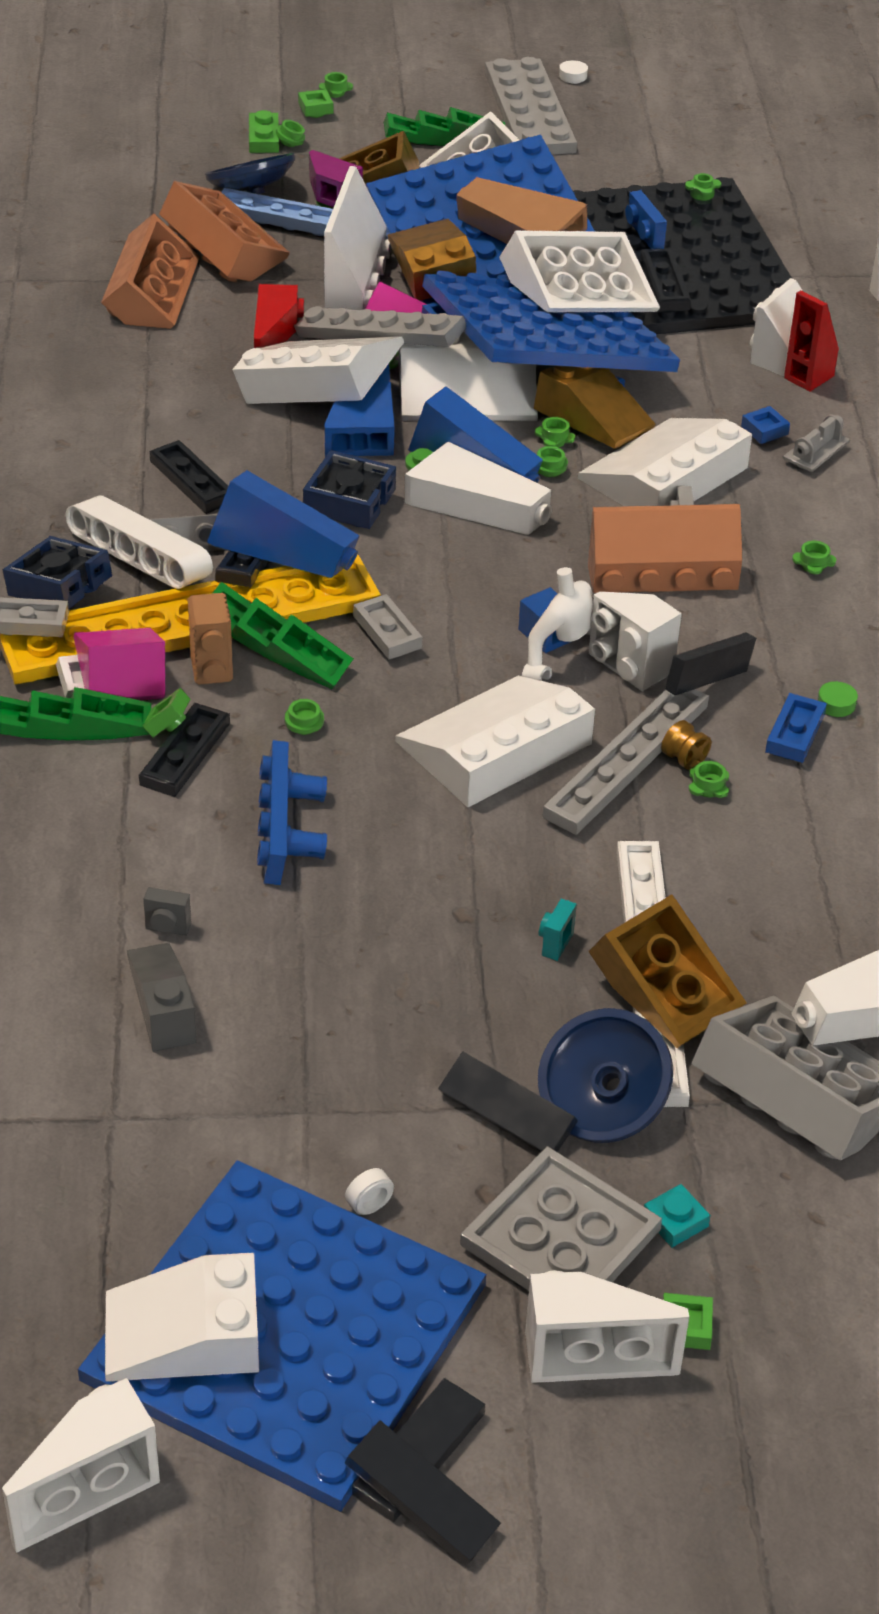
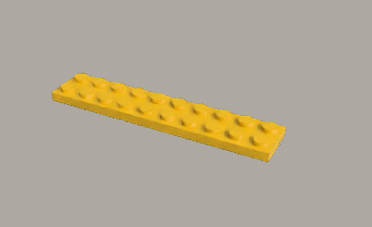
M357 555L354 563L348 570L342 569L333 578L289 566H281L260 571L257 580L251 588L224 583L252 603L257 598L285 619H288L292 614L303 623L352 613L354 604L381 596L359 555ZM214 580L185 586L180 589L175 588L69 610L63 637L0 634V648L14 685L59 676L56 667L58 657L77 655L74 633L151 628L165 641V653L189 648L190 632L187 599L192 595L212 594L220 582Z

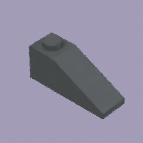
M170 943L127 950V957L152 1051L197 1043L194 1004L186 976Z

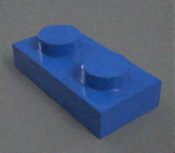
M642 190L630 192L629 205L625 209L627 222L635 228L640 238L651 249H664L666 219Z
M789 693L767 739L765 752L803 763L825 716L827 703Z

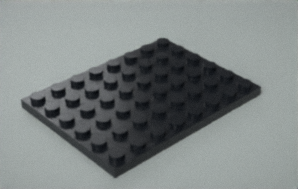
M716 178L721 181V187L715 189L712 199L705 201L691 197L690 190L685 188L686 182L673 184L661 182L651 186L631 185L628 188H601L597 191L586 192L573 191L579 202L587 204V218L595 232H625L642 270L643 267L640 261L641 250L651 248L640 238L635 228L627 222L625 209L629 205L630 192L642 190L666 219L664 248H671L673 250L691 298L690 310L630 312L636 318L642 320L643 325L656 334L754 325L756 321L753 320V314L756 306L760 302L765 301L776 288H780L786 281L792 278L733 178Z

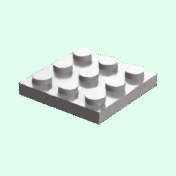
M547 1146L461 1233L460 1245L528 1291L530 1274H540L553 1270L583 1272L613 1283L661 1230L662 1218Z

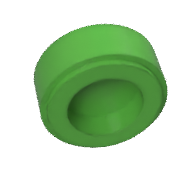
M833 681L821 686L817 701L827 703L825 714L833 717H844L855 711L858 694L851 685Z

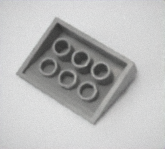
M774 995L711 1018L691 1063L703 1071L704 1076L710 1082L731 1089L741 1096L740 1099L744 1104L756 1110H763L777 1119V1123L782 1129L793 1134H800L814 1143L816 1150L828 1158L841 1161L859 1152L879 1132V1061L848 1041L812 1046L791 1014L794 1008Z

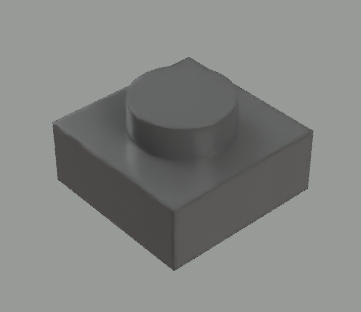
M148 887L143 898L146 929L187 936L192 924L190 894Z

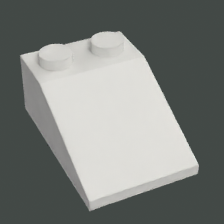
M254 1253L204 1255L106 1291V1381H121L125 1378L128 1380L259 1372Z
M553 1270L540 1274H530L525 1335L531 1383L680 1375L689 1323L688 1309L583 1272Z
M127 1378L112 1385L100 1386L94 1389L88 1396L78 1400L2 1487L11 1542L16 1553L160 1483L155 1425Z

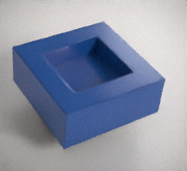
M771 406L742 415L741 427L752 433V437L760 444L789 435L790 422Z

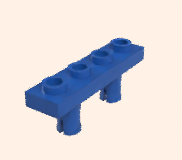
M276 740L272 741L270 755H263L260 764L259 779L266 780V784H261L259 794V808H265V812L260 813L258 836L265 837V841L259 842L257 866H264V884L280 885L287 855L314 857L322 860L325 857L327 833L291 829V826L287 825L288 798L324 802L327 790V776L321 777L293 773L288 768L289 742Z

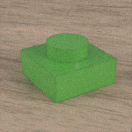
M326 89L298 92V103L305 117L320 118L326 114H334V103Z
M179 688L151 709L143 727L152 737L164 729L168 732L173 731L185 720L186 715L184 711L190 698Z
M664 1293V1301L688 1309L689 1323L684 1348L710 1350L713 1297Z

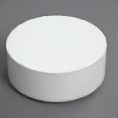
M571 60L560 64L559 77L562 81L578 84L587 79L588 66L585 63Z
M369 1169L358 1175L350 1183L345 1192V1199L357 1214H371L382 1208L389 1201L393 1194L394 1184L382 1169Z

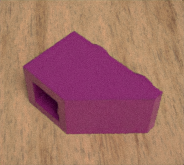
M311 150L309 152V180L316 201L334 207L349 167L356 166L362 179L363 167Z

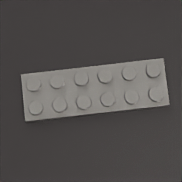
M524 57L521 60L499 58L494 61L485 62V75L506 127L519 140L541 134L552 155L576 153L577 141L541 59L534 57Z

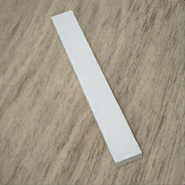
M659 841L617 842L616 852L624 923L666 898ZM633 1007V1013H635V1014L641 1016L642 1018H644V1017ZM660 1033L669 1048L673 1063L672 1087L664 1107H688L690 1094L684 1045L676 1048Z

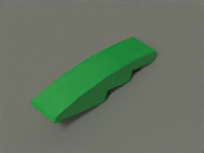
M450 107L446 117L418 110L415 120L387 112L383 123L385 137L387 138L404 131L411 143L445 146L484 116Z
M220 582L212 593L226 594L231 619V636L233 639L300 676L333 689L354 659L292 614L288 619H285L259 599L255 598L251 603L223 582Z
M74 687L71 698L33 690L29 702L0 696V734L23 738L66 741L109 740L149 735L143 724L151 711L152 703Z

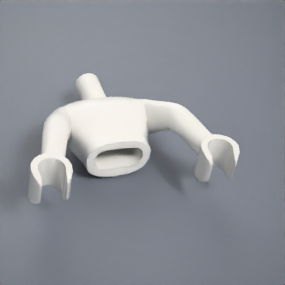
M564 567L557 570L559 593L553 598L548 608L529 633L528 663L523 669V677L540 681L551 678L552 669L549 666L542 665V648L545 639L555 630L557 638L566 642L578 640L585 634L590 635L593 592L589 583L582 580L573 582L571 568Z

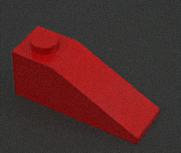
M259 284L254 348L284 343L296 332L294 326L298 323V318L304 317V298H298V285Z
M800 290L796 292L784 379L811 392L835 376L839 347L828 304Z

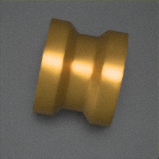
M681 720L667 731L663 738L661 749L667 756L671 758L677 757L682 767L691 770V768L705 760L711 749L712 741L706 734L702 732L696 733L692 724L686 720Z

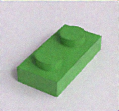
M267 110L249 113V153H279V138L276 135V130L279 126L278 113H271Z

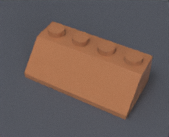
M178 181L173 182L159 215L169 223L168 227L172 231L181 234L186 239L185 243L188 246L199 250L203 254V260L216 266L220 270L219 274L225 279L232 282H237L238 279L251 282L288 258L290 252L221 191Z
M153 213L128 235L101 303L111 315L117 317L125 325L171 329L176 324L200 256Z
M740 504L593 507L588 569L593 593H598L599 591L738 590L742 567Z

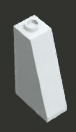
M450 442L445 443L405 474V503L422 509L525 535L531 534L539 526L546 524L552 513L550 505L551 489Z
M879 950L805 983L791 1014L812 1046L879 1037Z

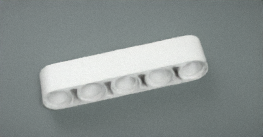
M96 496L72 505L66 510V522L74 535L98 548L108 550L109 554L173 588H183L212 574V559L207 550L202 546L104 496Z

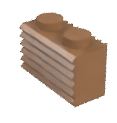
M226 594L192 595L187 600L190 654L195 682L199 685L230 682L233 679L232 636Z

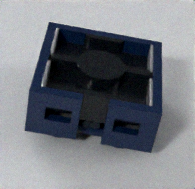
M330 450L303 488V503L332 520L351 524L355 527L370 529L380 514V505H386L396 490V466Z
M49 536L2 569L8 596L23 599L68 601L69 609L85 597L84 593L97 590L101 584L112 577L108 550Z

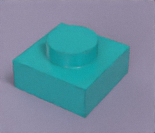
M561 898L552 913L546 912L543 916L538 935L543 937L542 956L558 961L574 934L576 903Z
M682 1184L644 1204L645 1208L662 1218L661 1230L658 1233L671 1248L709 1227L711 1215Z

